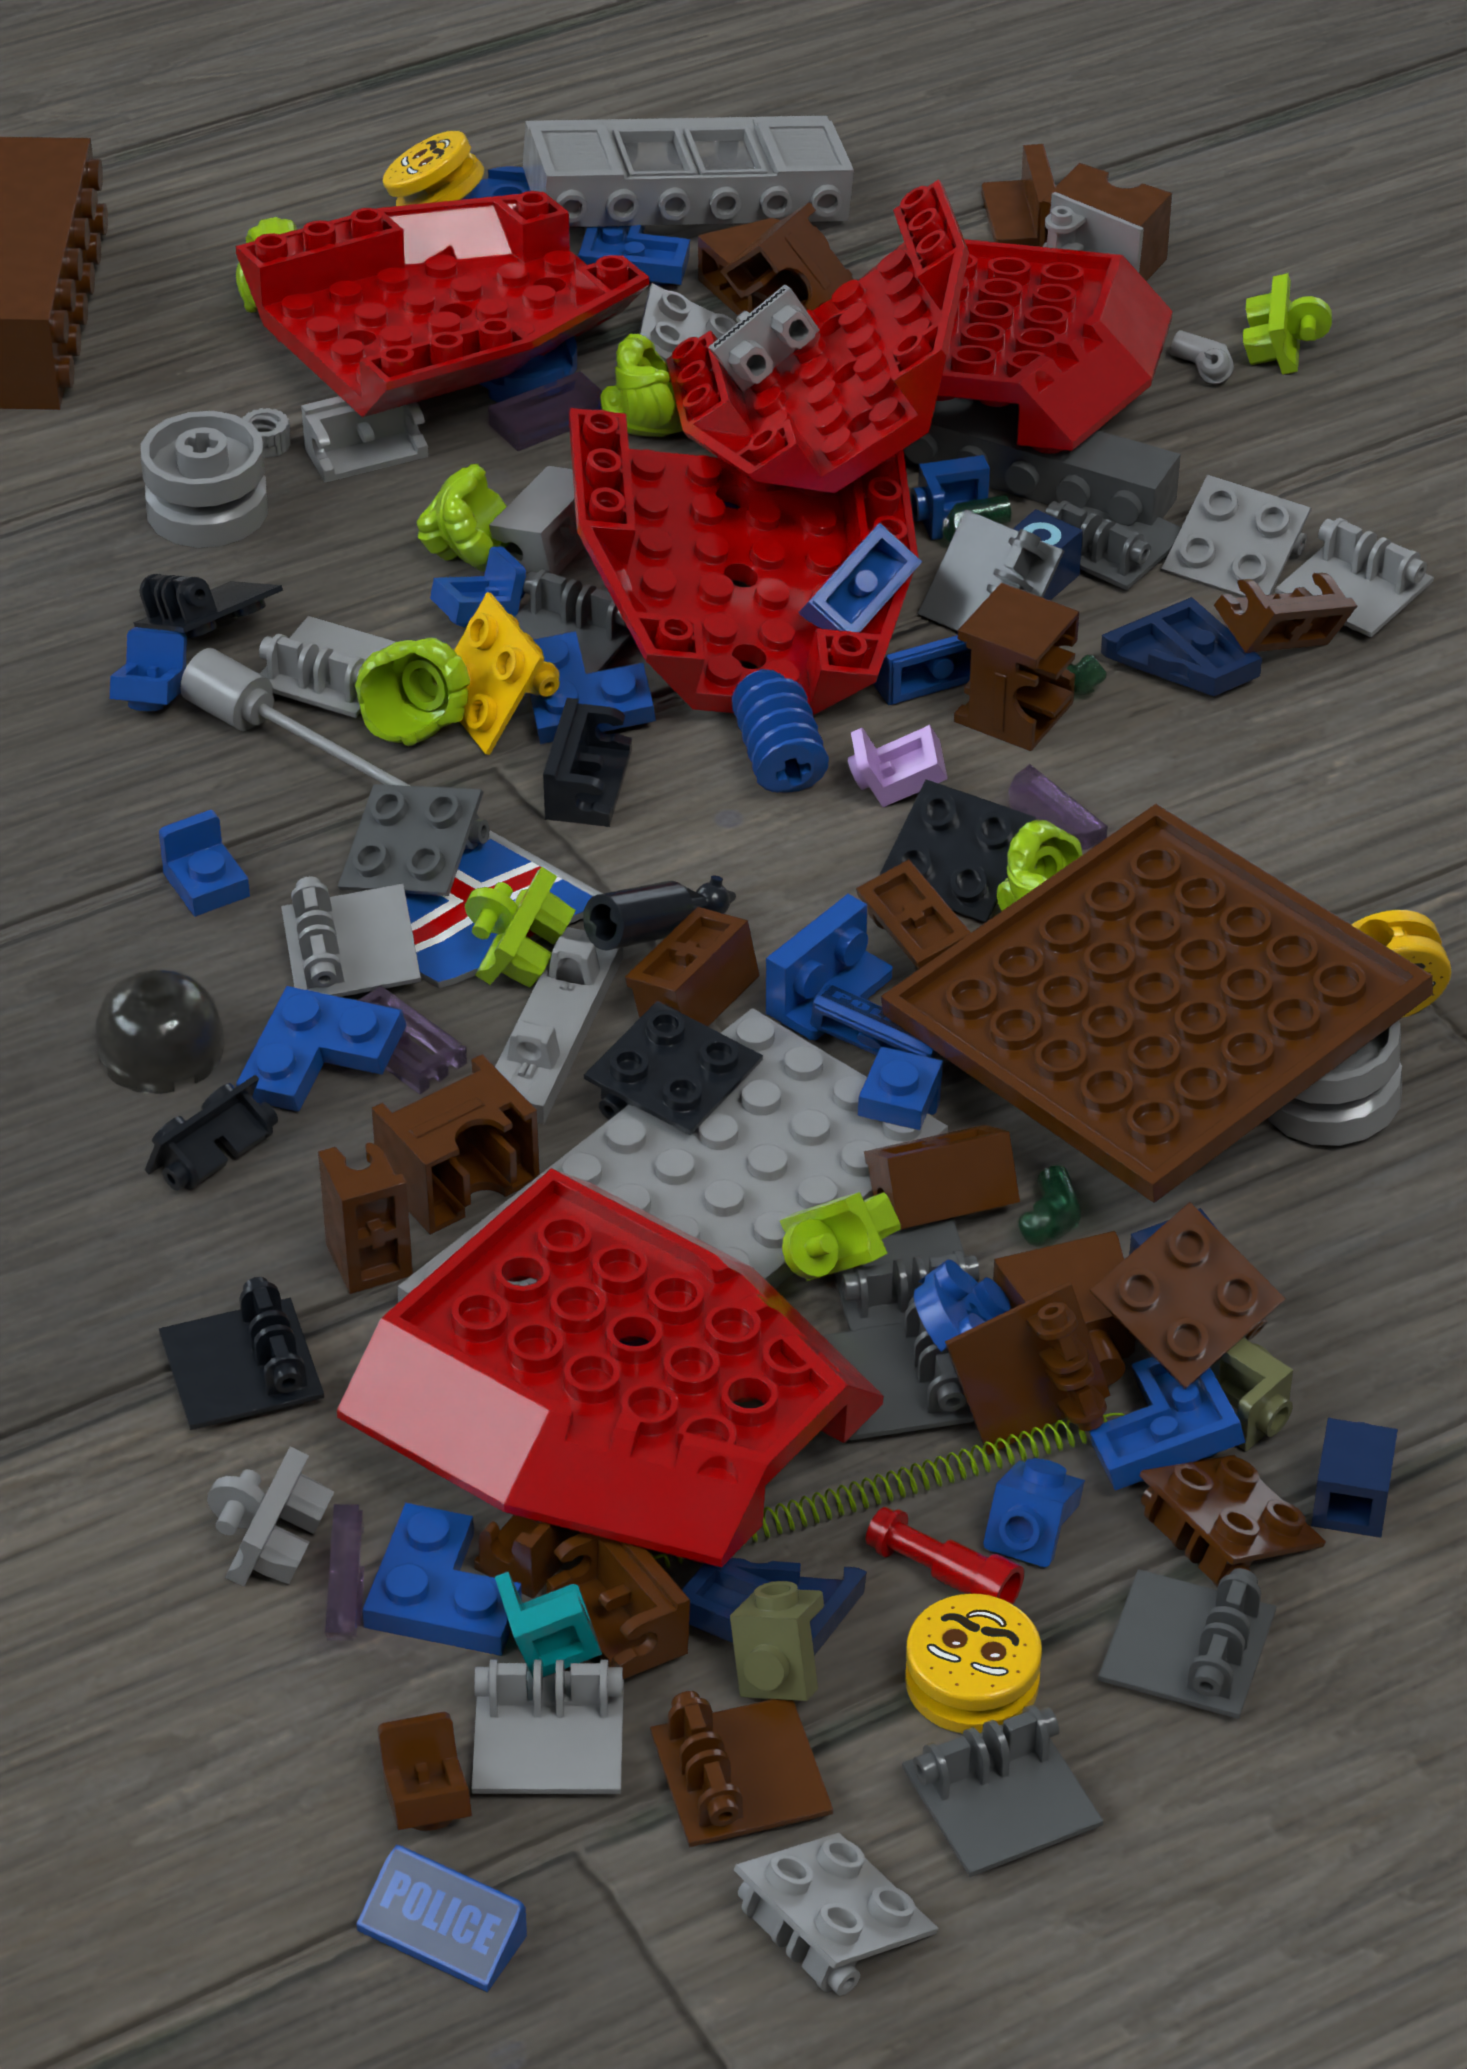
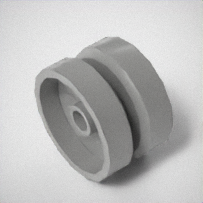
M187 412L165 419L150 429L141 442V465L143 481L145 483L147 519L158 535L174 544L195 548L218 547L243 540L261 527L268 515L266 477L264 475L263 440L261 434L252 423L234 414L223 412Z
M1399 1020L1268 1118L1269 1122L1286 1136L1311 1145H1345L1365 1140L1387 1127L1401 1107L1402 1065L1400 1063L1401 1024Z

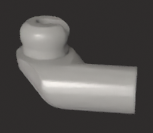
M1179 330L1174 336L1171 345V355L1195 363L1200 376L1205 382L1217 385L1224 383L1230 378L1234 370V363L1226 344Z

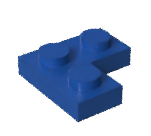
M646 225L587 227L578 257L588 265L596 263L603 256L623 255L649 276L650 284L682 285L690 257V239L644 234Z
M576 631L534 639L535 643L543 651L544 661L553 663L560 673V686L551 696L545 697L529 693L540 744L553 742L567 698L579 699V704L612 707L625 714L623 725L612 726L607 723L597 725L602 732L656 721L644 663L586 674Z
M286 986L236 1082V1086L256 1075L259 1081L252 1098L257 1103L267 1102L274 1107L299 1112L324 1062L382 1075L407 1026L403 1012L400 1009Z
M1153 1356L1132 1364L1137 1385L1148 1407L1107 1421L1100 1427L1089 1431L1093 1448L1115 1491L1144 1481L1139 1476L1142 1470L1194 1462L1246 1443L1241 1422L1211 1368L1185 1390Z
M405 1503L362 1609L364 1628L502 1656L511 1627L496 1580L493 1577L460 1571L474 1536L473 1516ZM514 1582L522 1599L521 1583Z

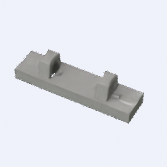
M567 927L557 940L551 952V959L539 977L495 1066L537 1110V1122L539 1124H545L624 958V947L608 951L598 949L591 943L584 930Z

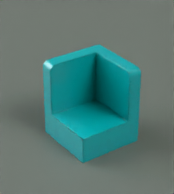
M509 1572L495 1576L514 1639L532 1677L534 1659H542L543 1677L556 1673V1660H564V1667L566 1669L571 1667V1663H581L602 1655L578 1585L571 1584L523 1603Z

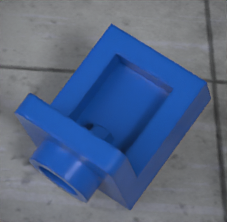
M979 455L919 464L918 487L912 488L910 492L911 508L915 521H923L931 540L943 538L944 519L963 517L966 510L975 514L988 513L990 467L985 456Z
M491 547L484 576L434 578L430 599L449 617L451 622L466 628L487 592L492 593L507 613L515 617L518 614L520 600L525 595L523 586L526 578V569L504 547Z
M138 627L129 630L127 633L126 664L110 676V699L128 701L129 708L140 711H157L163 709V705L169 704L181 693V680L186 669V634Z
M880 1047L858 1098V1116L921 1130L927 1114L934 1115L940 1105L943 1060Z
M1038 1458L1028 1459L1025 1462L1019 1460L996 1483L983 1542L985 1549L1041 1567L1049 1566L1055 1557L1061 1526L1080 1505L1085 1480L1066 1475L1067 1470L1065 1467L1050 1460Z

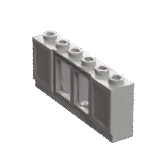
M827 116L525 121L523 170L530 190L545 192L569 212V227L751 223L768 218H775L781 221L808 202L816 209L807 218L810 222L848 221L854 169L833 122L829 121Z

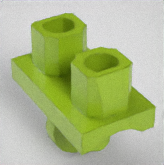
M1288 273L1273 276L1271 293L1246 299V313L1250 328H1245L1243 331V343L1250 364L1255 365L1277 360L1282 375L1298 372L1300 340L1315 341L1329 332L1332 325V310L1322 299L1306 296L1291 302L1289 299L1291 280Z
M541 866L529 888L521 890L515 901L510 898L513 893L511 886L504 882L496 883L494 889L482 887L476 888L471 892L466 901L465 910L471 921L475 923L472 933L477 938L483 940L487 939L491 933H496L475 976L491 985L502 972L517 982L531 988L542 975L551 959L552 953L526 937L528 930L554 945L569 925L576 911L559 897L549 892L557 878L555 874Z
M857 1192L795 1212L779 1220L784 1232H786L782 1244L785 1262L791 1271L805 1278L806 1281L879 1259L888 1254L882 1239L901 1230L899 1219L889 1197L885 1193L863 1200L861 1193Z

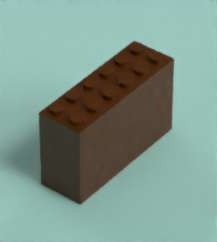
M0 137V409L60 410L65 388H73V356H80V325L87 324V295H93L94 265H99L101 262L100 235H106L108 229L106 203H98L97 191H101L103 185L101 159H93L91 138Z

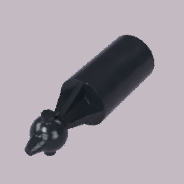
M716 875L711 876L710 882L702 884L696 892L676 881L670 880L598 894L591 897L585 906L583 913L584 929L591 943L598 949L605 951L666 938L697 907L725 914L730 904L736 899V894L733 891L727 890L722 885L723 878Z

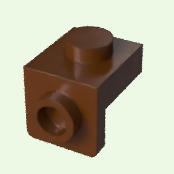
M433 1713L385 1722L378 1726L377 1732L385 1788L398 1830L414 1828L420 1831H432L448 1826L455 1819L472 1816L469 1789L457 1757L453 1722L449 1713Z

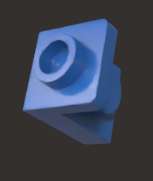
M208 810L166 825L159 830L163 873L194 917L250 897L249 879L223 845L220 819L213 810Z

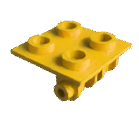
M487 592L474 616L470 619L454 651L464 661L470 678V684L467 686L468 703L464 707L465 713L460 723L482 751L490 755L524 694L531 693L545 697L551 696L560 686V673L553 663L544 661L542 649L529 634L521 630L518 620L512 614L507 613L492 593Z

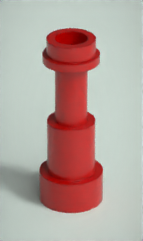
M882 1507L872 1518L865 1540L867 1545L875 1548L877 1554L886 1558L896 1551L930 1568L931 1576L934 1579L964 1594L990 1595L1014 1604L1024 1580V1568L1021 1565L998 1554H993L988 1558L952 1539L942 1543L908 1526V1514L900 1509L894 1511L888 1507Z

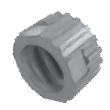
M259 408V410H252V412H248L243 416L242 419L252 423L261 434L264 458L280 456L291 446L289 418L282 411Z

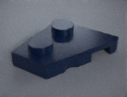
M1192 597L1102 634L1101 653L1106 658L1211 696H1216L1258 678L1261 674L1262 658L1256 652L1245 653L1232 632Z
M730 1558L723 1567L704 1563L682 1591L690 1599L689 1625L733 1643L730 1615L758 1586L769 1582L788 1581L795 1583L798 1590L822 1591L824 1607L810 1621L815 1656L864 1594L867 1571L856 1567H844L842 1580L800 1577L801 1563L780 1561L753 1563L742 1558Z

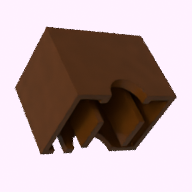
M1079 163L1042 200L1039 247H1043L1047 242L1048 229L1045 227V218L1050 214L1052 193L1057 192L1143 227L1139 274L1147 281L1167 260L1172 193L1143 183L1134 188H1119L1108 182L1109 172Z
M810 202L770 227L720 271L740 298L753 295L764 302L783 285H787L792 289L804 308L813 311L830 300L833 293L842 284L854 280L851 271L843 266L819 235L820 231L816 226L813 227L807 219L816 211Z
M1000 583L958 629V640L966 642V648L971 649L970 681L964 686V693L969 695V701L966 705L962 704L956 710L954 722L1032 751L1073 704L1075 674L1066 668L1075 659V653L1062 649L1060 646L1073 647L1078 641L1079 611Z
M483 1054L471 1059L473 1074L393 1113L383 1102L372 1107L374 1144L383 1150L395 1175L403 1174L407 1183L408 1211L430 1235L465 1218L464 1207L471 1205L472 1193L491 1190L507 1197L522 1189L540 1175L537 1110Z

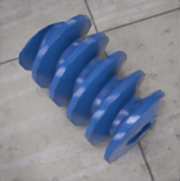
M760 669L747 675L737 684L732 694V709L737 717V724L742 732V739L747 747V754L752 762V769L757 777V783L765 790L776 793L798 792L813 786L822 779L828 769L829 756L823 747V739L818 732V725L813 717L812 708L807 701L808 697L802 685L793 679L785 678L774 670Z

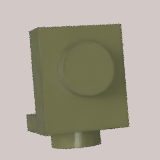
M1243 1338L1210 1368L1230 1404L1238 1409L1237 1417L1241 1422L1246 1443L1237 1446L1248 1451L1265 1435L1269 1437L1276 1435L1287 1423L1293 1409V1403L1290 1401L1293 1369L1273 1357L1264 1347Z
M788 1581L769 1582L758 1586L730 1615L740 1697L808 1701L818 1690L810 1621L824 1607L822 1591L798 1590L795 1583Z

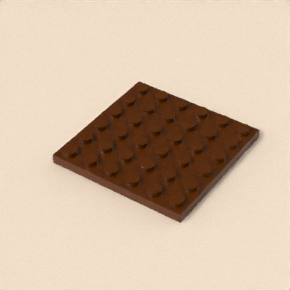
M1154 804L881 996L884 1016L1155 1203L1433 995V975L1158 804Z

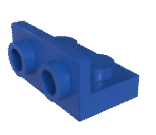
M850 894L845 895L766 958L767 1015L809 1040H817L825 1032L812 1027V1024H810L812 1007L817 994L827 985H834L867 1000L892 979L893 967L866 951L868 945L866 903Z

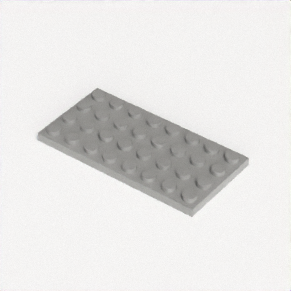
M751 1008L723 1030L721 1034L762 1054L763 1060L691 1135L636 1106H626L397 1286L398 1302L551 1168L590 1182L753 1267L775 1289L794 1273L785 1262L782 1252L783 1237L786 1232H784L779 1220L795 1212L857 1192L861 1193L863 1200L872 1197L869 1168L865 1163L864 1151L948 1133V1126L927 1114L921 1130L858 1116V1098L867 1077L754 1008ZM529 1278L520 1282H508L514 1285L526 1286L537 1281Z

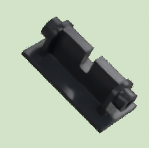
M253 1075L236 1088L231 1083H227L215 1090L202 1104V1110L188 1120H185L182 1116H177L162 1126L152 1138L154 1148L145 1168L148 1175L164 1165L166 1168L163 1169V1176L172 1189L178 1191L184 1187L191 1190L226 1166L229 1159L216 1146V1143L221 1141L231 1154L238 1158L271 1136L273 1126L278 1123V1116L270 1104L262 1102L258 1105L252 1098L259 1078Z

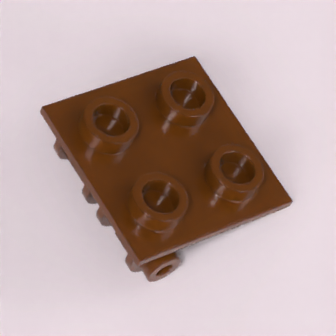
M1191 1202L1185 1205L1090 1289L1094 1297L1185 1390L1244 1337L1248 1341L1254 1338L1268 1323L1265 1318L1286 1299Z
M1069 1281L945 1341L983 1445L986 1441L995 1445L998 1438H1002L1007 1442L1010 1434L1019 1438L1022 1431H1026L1031 1435L1034 1427L1043 1429L1045 1424H1053L1064 1418H1067L1071 1423L1077 1424L1078 1428L1082 1431L1094 1430L1103 1424V1414L1107 1410L1105 1398L1111 1395L1073 1286ZM1023 1434L1022 1439L1027 1437V1435ZM1010 1438L1009 1445L1017 1442L1015 1438ZM999 1441L997 1450L1006 1447L1002 1441ZM986 1445V1453L988 1455L994 1453L993 1448L990 1445Z
M1235 1455L1142 1470L1139 1475L1150 1486L1141 1497V1504L1145 1507L1144 1516L1167 1536L1177 1549L1185 1550V1556L1192 1563H1200L1198 1568L1213 1581L1217 1588L1220 1580L1224 1576L1229 1575L1234 1569L1242 1568L1251 1571L1249 1567L1254 1560L1321 1548L1326 1543L1306 1523L1304 1514L1297 1507L1283 1501L1259 1478V1473L1254 1466Z
M685 1691L672 1699V1708L668 1713V1723L650 1727V1732L689 1847L833 1814L832 1804L794 1700L771 1699L713 1712L710 1703L706 1699L700 1698L697 1692Z

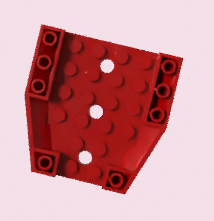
M939 179L928 187L920 186L913 189L904 196L900 205L893 209L907 249L891 252L880 261L877 269L860 280H850L836 289L830 300L813 311L806 310L820 330L810 342L801 349L797 348L774 367L773 372L760 383H755L744 393L735 386L725 368L708 348L717 340L711 330L699 338L691 337L684 340L674 349L672 355L666 359L682 430L688 438L754 482L836 493L929 433L969 256L968 248L947 193Z
M539 191L376 209L361 208L353 211L350 216L331 221H312L305 224L302 229L283 234H263L253 242L235 246L238 261L263 326L362 418L508 376L538 355L544 356L555 350L565 340L573 336L578 337L622 313L649 286V276L623 255L603 256L596 263L587 265L571 252L569 212L545 192Z
M964 239L969 256L936 401H948L957 397L976 399L982 404L992 407H1002L1010 403L1019 404L1017 445L1031 446L1038 452L1049 454L1058 453L1063 450L1073 451L1152 385L1172 321L1173 311L1123 255ZM903 242L894 251L899 249L906 250L905 243ZM878 264L875 267H873L869 272H867L863 277L877 269Z
M570 408L569 429L577 533L645 661L692 710L734 713L732 709V694L737 684L747 675L760 669L774 670L785 678L793 679L801 684L807 694V701L812 708L813 715L877 681L914 572L860 633L821 629L804 619L798 612L879 523L918 557L903 450L836 493L754 482L718 457L659 452L649 449H629L625 413ZM724 502L736 504L740 508L726 507ZM731 580L744 582L749 587H737ZM739 661L751 662L758 668H744Z
M551 1168L381 1317L337 1408V1418L505 1513L723 1567L763 1526L765 1486L820 1431L845 1443L883 1405L884 1396L753 1267L590 1182ZM529 1278L537 1281L526 1286L514 1285L508 1282H520ZM639 1338L649 1341V1343L642 1346H629L619 1342V1340L634 1341ZM757 1399L762 1401L764 1405L757 1408H743L733 1402L743 1403Z

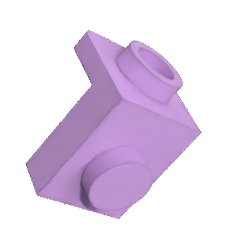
M930 725L877 749L863 728L851 732L855 753L848 757L851 773L860 789L864 790L870 787L882 807L919 793L925 779L936 783L948 779L941 743Z

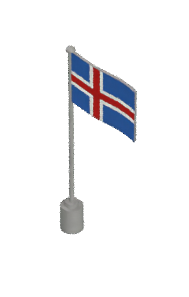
M203 649L187 665L180 687L183 698L234 728L246 731L268 719L384 785L410 786L273 709L274 698L272 696L273 687L271 681L216 649ZM490 830L489 838L485 844H478L475 849L464 850L449 896L405 894L421 979L439 989L475 976L496 936V933H491L487 939L483 940L477 938L472 933L475 923L466 914L465 904L471 892L476 888L488 887L494 889L496 883L504 882L511 886L513 893L510 898L515 901L521 890L529 888L537 871L542 866L557 876L549 892L576 910L569 924L583 918L585 906L591 897L603 893ZM528 930L526 937L532 941L540 938L539 935L531 930Z

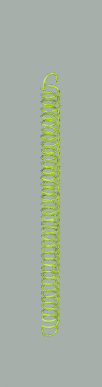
M1109 1413V1414L1103 1415V1416H1104V1422H1107L1106 1417H1110V1416H1124L1125 1414H1122V1413ZM1058 1420L1055 1427L1051 1424H1045L1043 1431L1038 1427H1034L1031 1435L1026 1431H1022L1019 1438L1010 1434L1007 1442L1002 1438H998L995 1445L986 1441L983 1449L978 1445H974L971 1452L961 1449L958 1456L953 1452H949L946 1459L942 1456H937L934 1463L925 1459L922 1467L917 1463H913L910 1471L905 1467H900L898 1474L889 1470L885 1478L880 1474H876L873 1482L869 1478L864 1477L861 1486L857 1482L852 1481L849 1485V1490L844 1485H839L837 1492L827 1488L824 1497L819 1492H815L812 1496V1501L807 1496H802L799 1504L795 1500L790 1499L787 1508L782 1503H778L775 1507V1512L770 1507H765L763 1517L765 1535L767 1538H770V1532L766 1524V1510H769L775 1518L778 1533L780 1535L783 1533L778 1519L779 1506L786 1512L791 1530H795L790 1513L791 1503L797 1506L800 1511L802 1524L804 1527H807V1520L803 1512L804 1499L810 1503L815 1522L819 1524L820 1519L815 1507L816 1495L822 1499L826 1515L831 1520L832 1513L827 1503L828 1492L834 1495L837 1500L839 1513L841 1516H844L843 1505L840 1501L841 1488L847 1492L851 1509L856 1513L857 1508L852 1496L853 1484L859 1488L866 1509L869 1508V1502L864 1492L865 1481L871 1484L876 1503L881 1505V1498L876 1488L877 1477H880L885 1483L887 1496L893 1502V1493L888 1483L890 1473L897 1479L900 1494L905 1498L906 1492L901 1481V1471L905 1470L910 1477L912 1490L917 1495L918 1488L913 1477L914 1466H917L921 1471L926 1490H930V1483L925 1473L926 1463H930L933 1467L936 1482L939 1487H942V1479L937 1469L938 1459L945 1463L949 1481L954 1484V1475L949 1465L951 1455L957 1459L961 1477L966 1480V1471L961 1461L962 1452H966L970 1457L973 1473L978 1477L979 1470L973 1458L975 1448L979 1449L982 1453L983 1463L988 1473L991 1472V1466L985 1454L986 1445H990L993 1448L997 1466L1002 1469L1003 1462L997 1450L999 1441L1005 1444L1009 1462L1014 1466L1015 1458L1009 1446L1010 1438L1012 1437L1018 1442L1019 1452L1024 1462L1027 1460V1454L1021 1442L1023 1434L1030 1438L1033 1455L1039 1458V1450L1033 1439L1035 1430L1041 1433L1045 1451L1050 1455L1051 1447L1045 1432L1047 1427H1051L1054 1431L1057 1448L1062 1451L1063 1443L1057 1432L1059 1423L1065 1426L1068 1442L1074 1448L1075 1440L1069 1428L1070 1421L1067 1420L1066 1424L1062 1420ZM1078 1428L1081 1441L1086 1444V1433ZM755 1533L752 1537H753V1540H754L755 1542H757V1541H758V1537H757V1534ZM650 1553L654 1559L664 1557L666 1567L670 1568V1562L667 1557V1553L658 1554L655 1556H653V1554ZM677 1556L679 1564L682 1565V1557Z

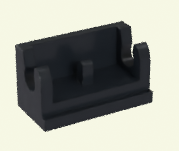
M576 698L566 699L543 772L545 820L610 827L632 753V738L617 733H603L597 725L602 723L612 726L623 725L625 719L623 712L612 707L579 704V699Z

